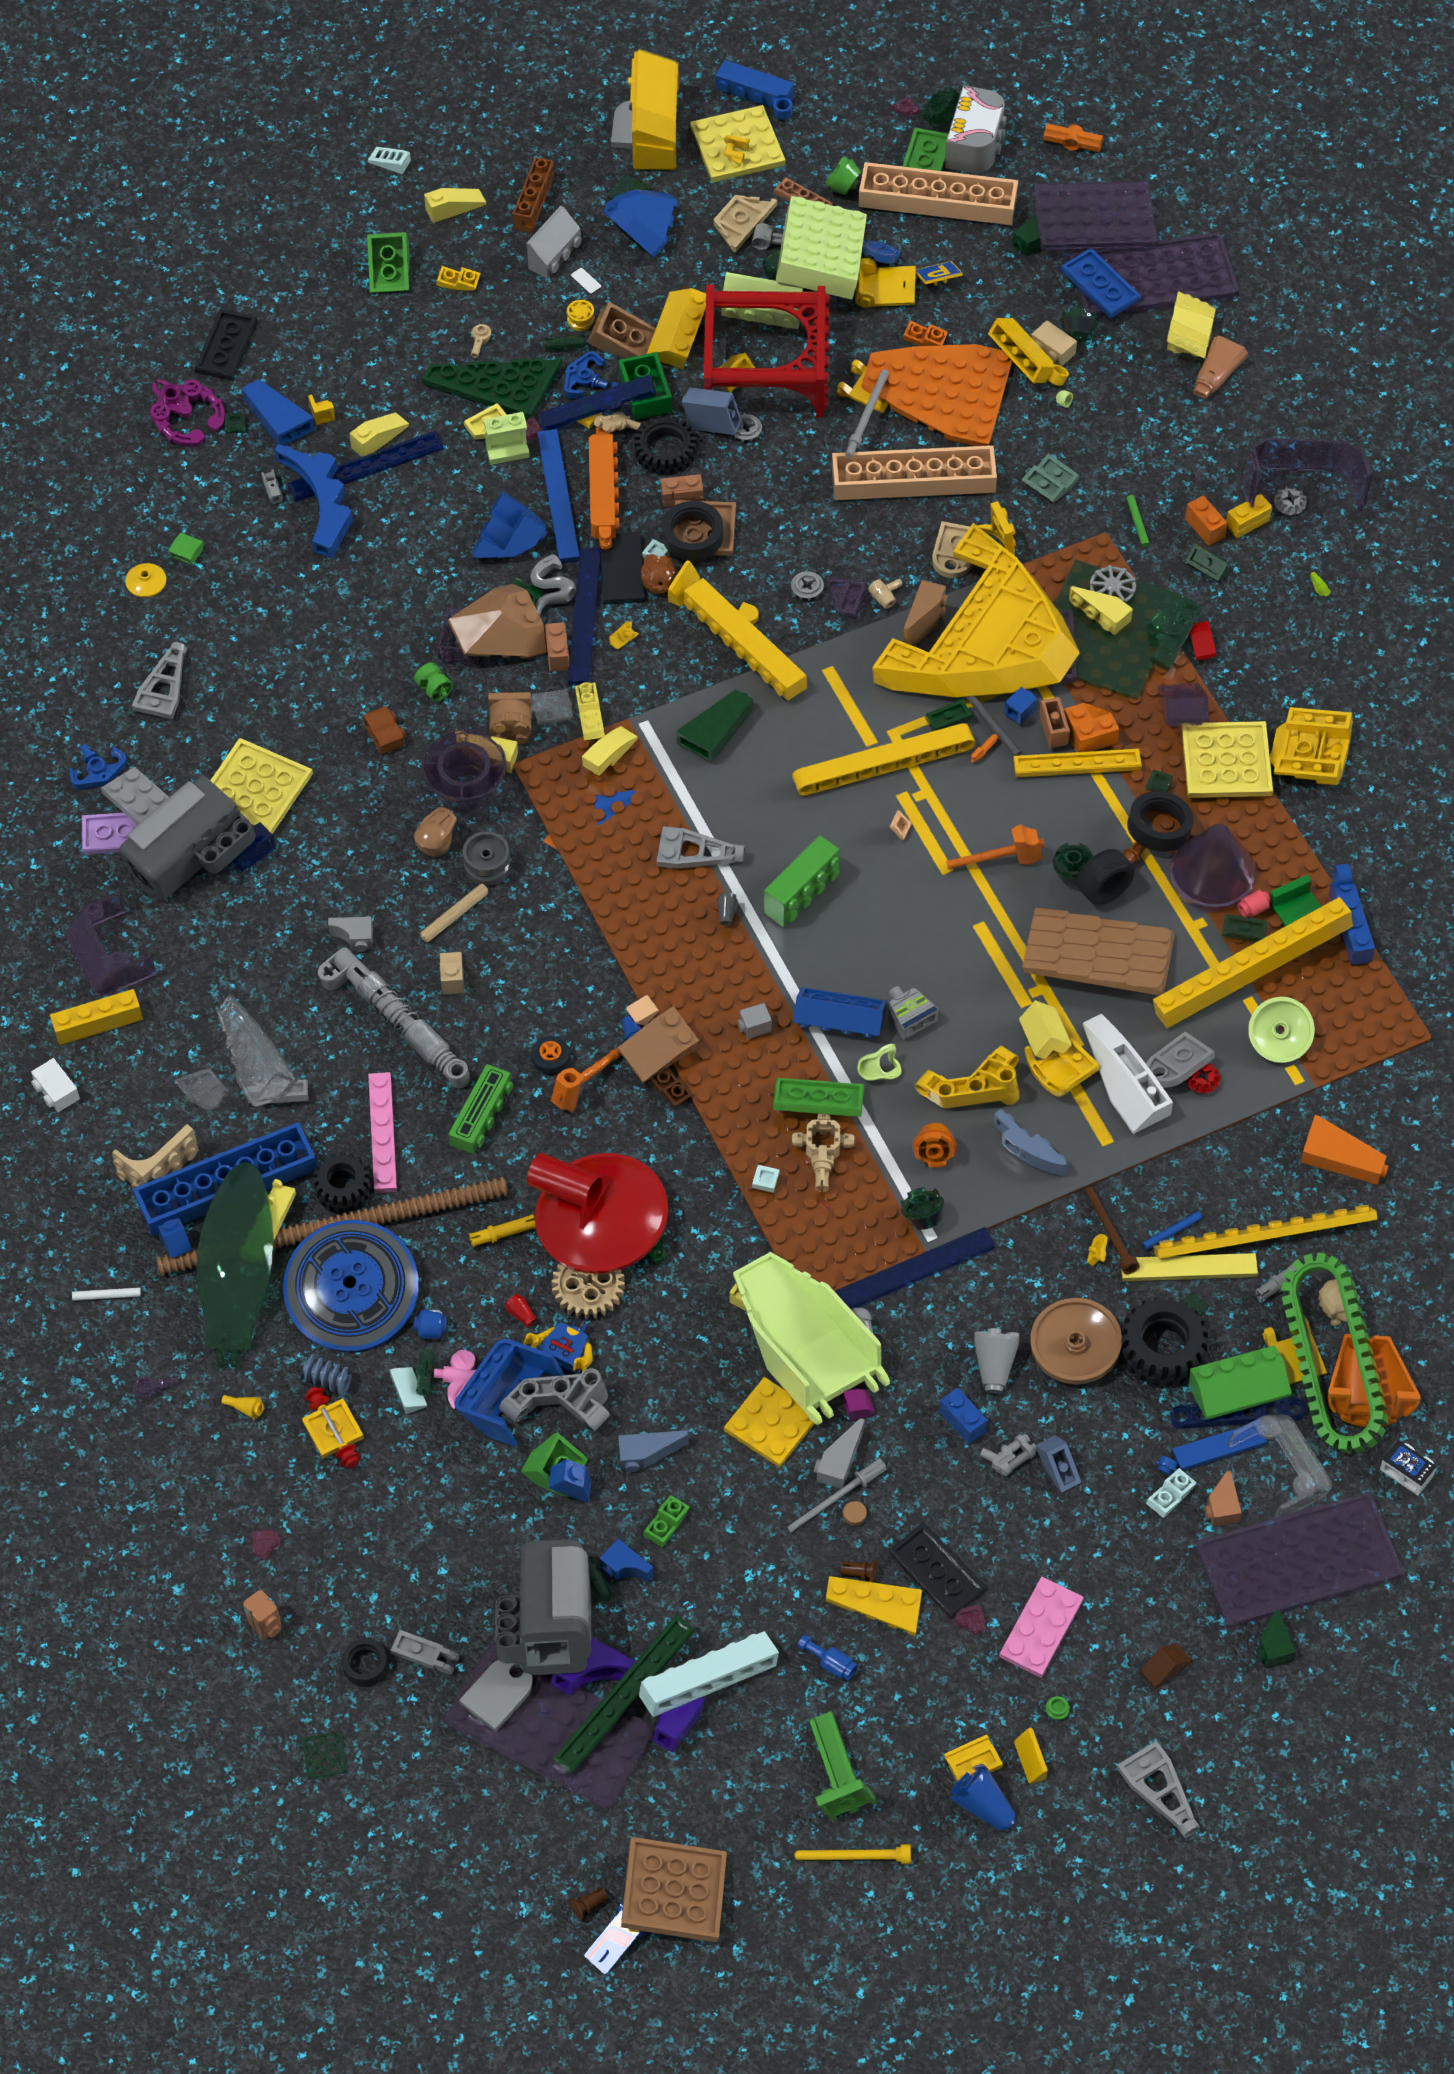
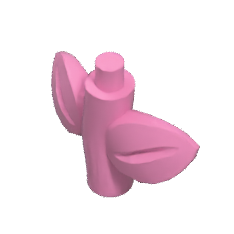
M459 1350L452 1356L450 1361L451 1367L444 1366V1369L434 1370V1378H443V1382L450 1383L447 1388V1394L453 1409H456L454 1405L456 1397L476 1371L473 1370L476 1365L475 1356L467 1350Z

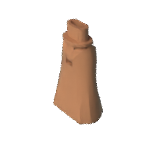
M1222 336L1214 337L1197 376L1193 393L1206 399L1209 394H1213L1219 389L1230 374L1248 357L1245 347Z

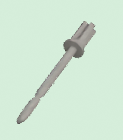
M878 1458L860 1472H854L856 1479L788 1526L789 1531L793 1532L859 1484L864 1488L867 1487L868 1482L887 1470L885 1463Z

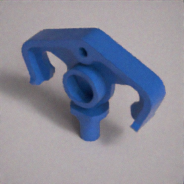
M590 351L567 366L564 385L567 398L583 400L582 390L571 389L577 383L583 387L591 385L592 388L601 387L606 390L609 388L610 382L603 380L599 374L595 375L593 370L587 368L589 361H594L596 366H601V368L605 367L604 358L596 352Z
M84 744L80 749L84 754L83 760L87 764L86 769L89 775L83 780H78L79 773L73 770V768H69L72 787L80 790L105 786L113 781L126 767V755L113 746L111 755L113 758L119 759V761L108 765L101 757H98L97 752L91 751L89 746Z

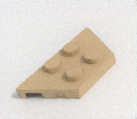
M735 195L714 218V226L732 251L736 253L755 231L756 225L762 223L777 206V200L771 198V202L760 201V197Z

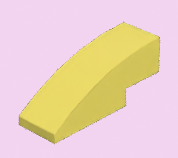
M622 726L612 730L605 737L598 740L582 756L583 766L600 776L609 765L612 767L638 739V736Z

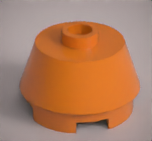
M929 1123L920 1129L913 1141L912 1147L918 1161L920 1159L928 1163V1167L936 1168L945 1166L946 1162L954 1157L957 1143L948 1127L940 1123Z

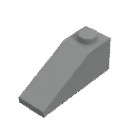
M860 1418L824 1451L822 1459H817L814 1472L817 1473V1482L840 1489L845 1486L864 1431V1419Z

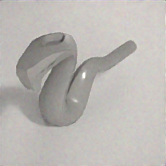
M554 554L539 561L533 568L530 576L532 584L542 589H561L560 591L544 595L537 600L534 606L539 616L545 606L570 602L576 594L575 583L569 578L554 577L542 579L552 569H562L560 560Z

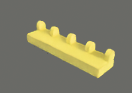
M278 1179L273 1181V1188L265 1198V1204L261 1213H258L256 1216L257 1221L252 1231H249L247 1235V1242L239 1251L242 1260L263 1264L296 1196L295 1188L283 1186L282 1182Z

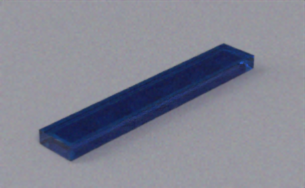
M649 374L539 412L542 430H552L654 395L656 391L653 378Z

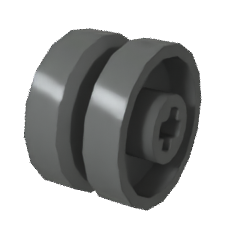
M490 831L475 833L467 839L463 846L464 870L467 877L477 885L484 884L485 886L497 885L505 880L511 868L510 850L507 841L500 834Z

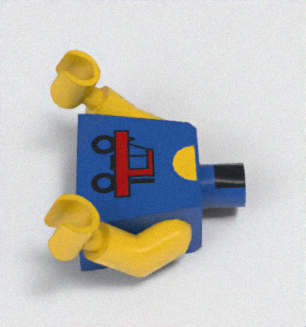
M575 1319L572 1326L559 1323L556 1327H551L537 1335L529 1333L523 1342L524 1345L530 1344L535 1349L538 1347V1350L552 1354L560 1368L572 1375L578 1374L580 1369L582 1372L585 1371L593 1361L592 1346L589 1343L588 1335L583 1333L587 1324L581 1319Z

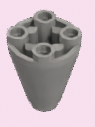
M990 1328L987 1332H975L974 1344L985 1392L1003 1393V1388L1006 1386L1019 1346V1333L1008 1332L1002 1334L1001 1329Z

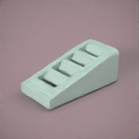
M376 147L368 159V163L403 174L411 162L410 152Z

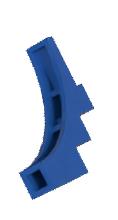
M278 444L275 448L276 461L299 474L311 487L319 503L320 518L317 531L312 540L313 551L332 559L353 522L352 510L345 505H340L345 496L344 484L337 479H332L338 469L336 458L331 454L317 452L316 456L312 457L310 454L298 452L290 446Z

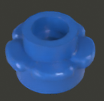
M1161 1456L1159 1461L1155 1462L1159 1466L1157 1470L1166 1475H1171V1472L1177 1471L1178 1463L1173 1459Z

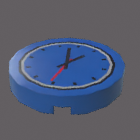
M868 240L863 242L862 254L866 257L874 256L875 261L891 264L898 261L900 253L896 248L878 241Z

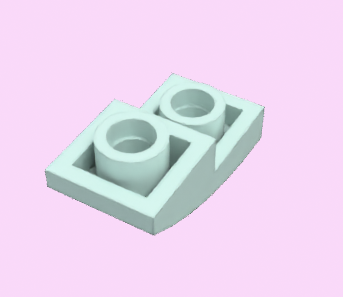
M1179 1468L1164 1481L1160 1489L1148 1498L1146 1504L1161 1517L1165 1518L1195 1487L1196 1482Z

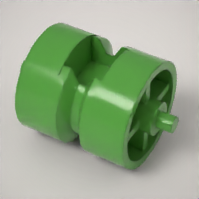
M430 662L423 665L416 672L414 681L422 690H426L425 693L432 701L438 702L449 695L453 688V683L445 674H441L442 671L435 663Z

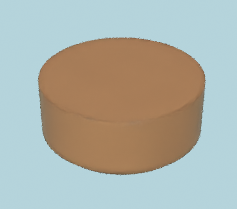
M849 1502L843 1510L845 1522L852 1526L861 1525L866 1519V1508L860 1502Z

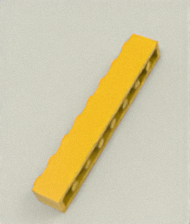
M704 578L684 590V605L686 608L692 610L701 622H705L715 635L718 634L726 646H730L740 659H744L753 671H757L761 675L765 683H769L774 687L779 696H783L789 701L807 689V675Z

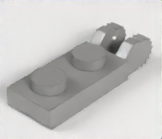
M399 1630L390 1650L391 1654L431 1669H437L448 1675L453 1673L454 1668L449 1664L438 1661L440 1656L454 1662H458L460 1658L458 1653L444 1648L443 1645Z

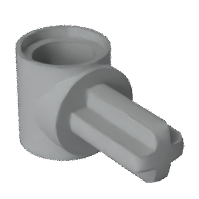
M757 224L752 245L759 250H765L771 247V244L781 245L783 234L773 233V229L768 224Z

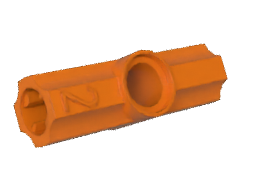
M1047 124L1043 140L1063 144L1070 151L1083 148L1100 152L1103 136L1084 132L1078 125H1070L1066 128Z

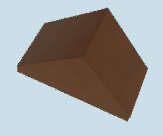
M1177 1643L1160 1647L1141 1668L1140 1672L1156 1689L1190 1664L1192 1660Z

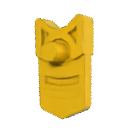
M631 621L625 622L609 636L610 645L615 649L621 648L638 635L637 632L632 630Z
M1097 1235L1093 1239L1092 1246L1089 1247L1090 1252L1087 1263L1091 1266H1094L1098 1261H1105L1108 1239L1106 1235Z

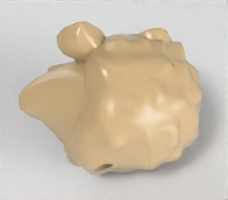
M1329 1280L1319 1290V1306L1323 1309L1326 1316L1331 1318V1325L1340 1326L1341 1321L1347 1322L1337 1280Z

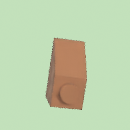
M1231 1471L1224 1474L1210 1494L1207 1505L1204 1506L1206 1519L1211 1520L1212 1527L1240 1522L1242 1512Z

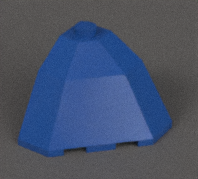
M634 189L615 196L613 200L606 204L603 212L651 256L655 257L667 243V229H670L674 219L672 212L673 209L677 208L678 201L669 193Z
M502 490L489 513L491 514V520L489 523L485 522L480 538L472 550V556L475 558L515 557L534 547L538 541L542 542L547 533L545 531V523L535 513Z

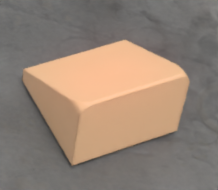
M648 995L626 1008L637 1024L644 1026L659 1012V1009Z

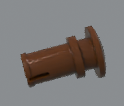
M873 1559L871 1564L868 1561H863V1563L842 1561L841 1575L858 1576L863 1580L870 1578V1582L874 1583L877 1575L876 1559Z
M599 1887L586 1896H579L577 1901L574 1898H570L569 1903L572 1912L581 1921L584 1919V1913H591V1909L607 1902L609 1898L604 1888Z

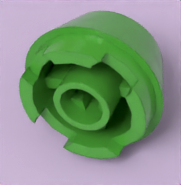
M843 156L837 167L828 177L825 185L832 192L847 195L850 190L854 191L859 184L858 178L861 171L853 159L850 160Z

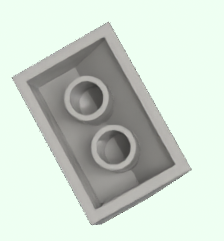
M560 206L527 242L528 268L547 279L558 270L561 263L569 258L570 253L575 248H578L582 241L580 227L564 207Z

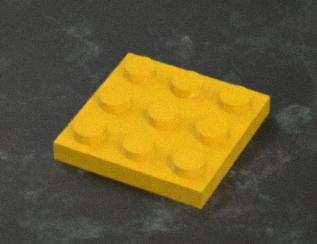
M764 1377L724 1426V1431L780 1468L812 1428L814 1422L809 1419L807 1414L787 1391Z

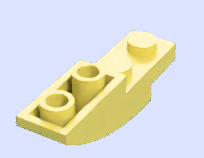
M585 682L575 686L584 740L605 737L596 684Z

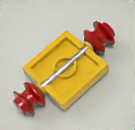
M319 1387L311 1388L307 1391L304 1400L307 1403L311 1402L309 1409L316 1412L303 1417L302 1422L322 1459L336 1453L335 1457L342 1459L340 1462L341 1467H355L359 1463L361 1454L354 1453L357 1449L354 1443L364 1439V1436L347 1404L342 1398L327 1406L330 1398L323 1396L325 1389Z

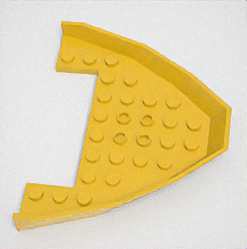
M972 523L954 549L953 555L956 558L982 567L986 571L930 652H926L892 638L872 667L874 683L890 690L948 697H968L1013 693L1020 687L1027 690L1060 683L1080 652L1063 616L1036 579L1017 557Z

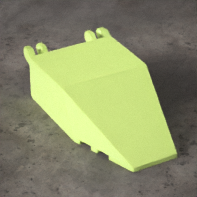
M772 1252L733 1272L767 1370L803 1409L814 1424L819 1425L822 1423L821 1415L817 1412L816 1408L820 1406L826 1417H833V1410L827 1402L865 1381L867 1387L872 1392H877L879 1389L878 1385L872 1378L875 1374L882 1385L887 1386L890 1384L889 1377L881 1366L880 1341L828 1284L823 1281L819 1283L812 1279L811 1275L804 1271L802 1273L794 1268L793 1264Z

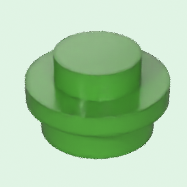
M1056 1696L1048 1700L1046 1713L1050 1718L1062 1720L1069 1714L1070 1706L1066 1699Z

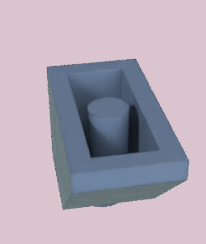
M1055 1435L1035 1445L1044 1468L1061 1493L1081 1483L1067 1442Z

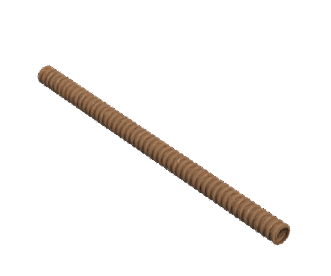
M500 1177V1180L494 1178L491 1182L486 1180V1183L481 1181L478 1185L473 1183V1186H469L468 1184L465 1188L459 1186V1189L452 1188V1191L446 1189L443 1193L439 1191V1194L433 1192L430 1196L428 1194H425V1197L420 1195L417 1199L412 1197V1200L409 1201L408 1199H405L404 1202L399 1200L396 1204L394 1202H391V1205L386 1203L383 1207L378 1205L377 1208L371 1207L370 1210L364 1208V1211L360 1212V1210H357V1213L351 1211L348 1215L346 1213H343V1216L338 1214L335 1218L330 1216V1219L327 1220L326 1218H323L322 1221L317 1219L314 1223L309 1221V1224H305L304 1222L301 1226L295 1224V1227L288 1226V1229L282 1227V1230L278 1231L271 1248L275 1250V1247L280 1249L283 1245L289 1247V1244L296 1245V1242L300 1244L312 1232L338 1221L362 1220L384 1225L387 1221L388 1223H391V1220L397 1222L400 1218L405 1220V1217L410 1219L413 1215L418 1217L419 1214L426 1215V1212L431 1214L435 1210L439 1212V1209L444 1211L447 1207L453 1209V1206L460 1207V1204L466 1206V1203L473 1204V1201L479 1203L482 1199L487 1201V1198L492 1200L495 1196L500 1198V1195H504L505 1197L508 1194L506 1181L503 1177ZM248 1236L247 1238L240 1237V1240L234 1238V1241L231 1242L227 1240V1243L221 1241L218 1245L213 1243V1246L210 1247L209 1245H206L205 1248L200 1246L197 1250L192 1248V1251L174 1258H170L168 1254H165V1257L162 1258L158 1256L159 1272L164 1276L167 1272L168 1274H172V1271L177 1273L180 1269L185 1271V1268L188 1267L189 1269H192L193 1266L198 1268L201 1264L206 1266V1263H210L211 1265L214 1261L220 1263V1260L227 1261V1258L233 1260L236 1256L241 1258L239 1251L241 1247L245 1246Z

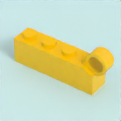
M996 318L988 335L1033 383H1046L1048 380L1057 386H1062L1069 375L1068 371L1060 365L1053 364L1051 358L1013 318Z

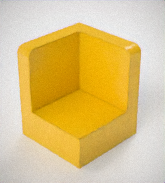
M308 395L310 409L316 425L335 420L332 402L326 400L315 403L313 396Z

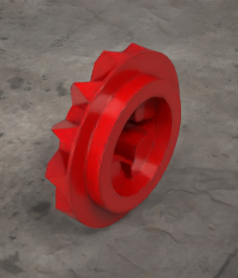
M1213 1063L1206 1064L1187 1078L1186 1083L1195 1092L1210 1093L1220 1084L1221 1076L1219 1069H1216ZM1200 1072L1203 1075L1208 1074L1207 1081L1204 1078H1199Z

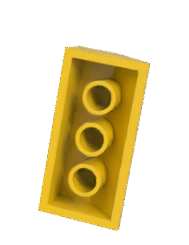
M693 288L669 292L647 354L657 352L660 362L682 370L684 369L706 309V293Z

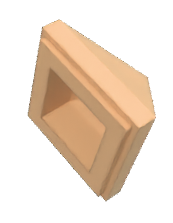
M897 810L890 828L901 840H904L912 823L900 810Z

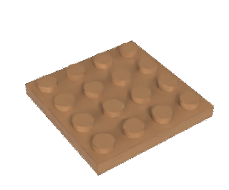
M631 1837L620 1928L718 1942L727 1852Z

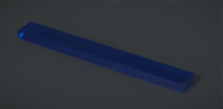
M433 431L337 465L338 469L332 479H337L345 485L443 450V443L437 432ZM303 478L287 483V488L294 502L315 495Z
M580 548L568 685L589 683L601 548Z
M983 1227L837 1289L834 1292L850 1309H853L995 1248V1244L986 1228Z

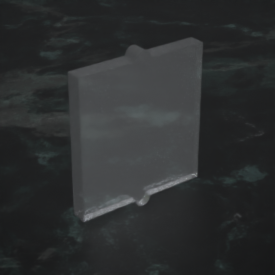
M567 689L531 694L534 706L532 707V712H535L537 725L573 719L572 701L569 700Z

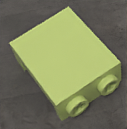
M523 412L484 419L486 450L490 465L530 458L526 441L527 424Z

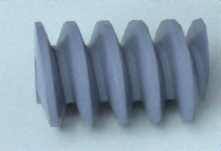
M312 1354L303 1366L300 1380L305 1379V1382L308 1384L313 1382V1385L316 1387L321 1385L325 1390L329 1388L333 1393L338 1391V1394L343 1396L348 1390L352 1375L348 1374V1367L345 1366L342 1371H339L340 1364L337 1363L334 1368H331L330 1360L323 1365L322 1357L317 1362H314L315 1355Z

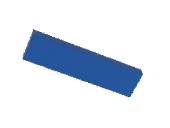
M1259 1422L1173 1448L1172 1453L1178 1463V1467L1185 1471L1265 1446L1267 1440Z

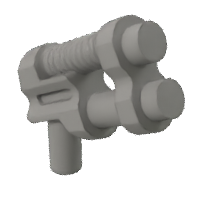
M1027 1434L1017 1435L1014 1438L1015 1441L1008 1446L1003 1445L1001 1452L998 1454L983 1448L980 1456L991 1461L992 1468L1003 1476H1007L1024 1461L1036 1456L1037 1448L1034 1443L1028 1444L1030 1438ZM1021 1448L1024 1452L1016 1457L1013 1453Z

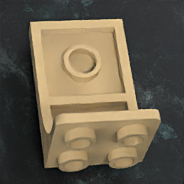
M187 1124L152 1157L145 1160H131L119 1151L114 1150L112 1152L113 1164L116 1167L117 1176L122 1181L127 1180L131 1183L132 1188L180 1170L188 1160L190 1161L196 1156L198 1147L194 1130Z

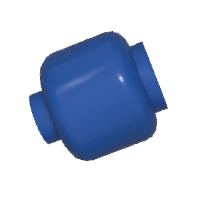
M423 1309L420 1311L419 1317H414L413 1330H418V1336L421 1339L437 1340L442 1334L445 1335L446 1317L439 1310Z

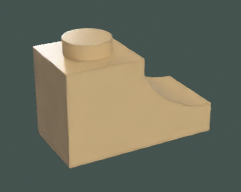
M462 952L440 953L443 995L464 993Z

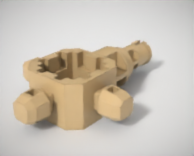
M818 1114L817 1120H812L807 1124V1134H803V1132L792 1134V1145L800 1147L806 1145V1155L811 1159V1166L815 1173L816 1191L821 1192V1186H823V1192L829 1190V1174L834 1166V1160L839 1156L840 1146H844L843 1148L854 1146V1135L848 1133L840 1135V1125L835 1120H830V1114ZM816 1132H820V1135H827V1132H831V1136H834V1145H831L830 1148H827V1145H819V1148H816L815 1144H812V1135H816Z

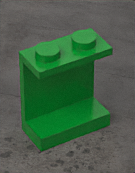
M1308 874L1270 891L1271 902L1269 904L1285 927L1322 907L1310 891L1312 880Z

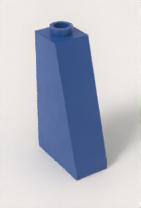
M261 380L249 383L242 388L245 403L277 444L285 446L315 430L313 417Z

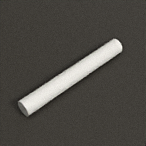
M141 1288L72 1292L73 1301L141 1297Z

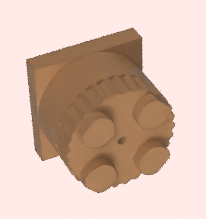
M488 693L490 735L492 737L517 741V744L526 743L531 734V693Z

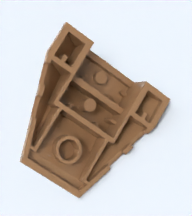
M515 584L494 588L448 619V623L462 652L466 656L490 657V655H502L504 658L521 656L523 659H528L546 654L544 624L528 591Z

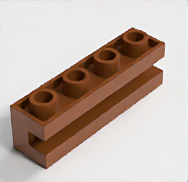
M535 157L512 214L514 230L528 233L533 232L555 177L554 171H552L554 161Z

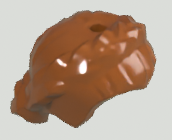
M647 554L641 570L643 585L653 594L660 595L668 592L669 586L676 577V569L672 558L666 555L659 557L654 554Z

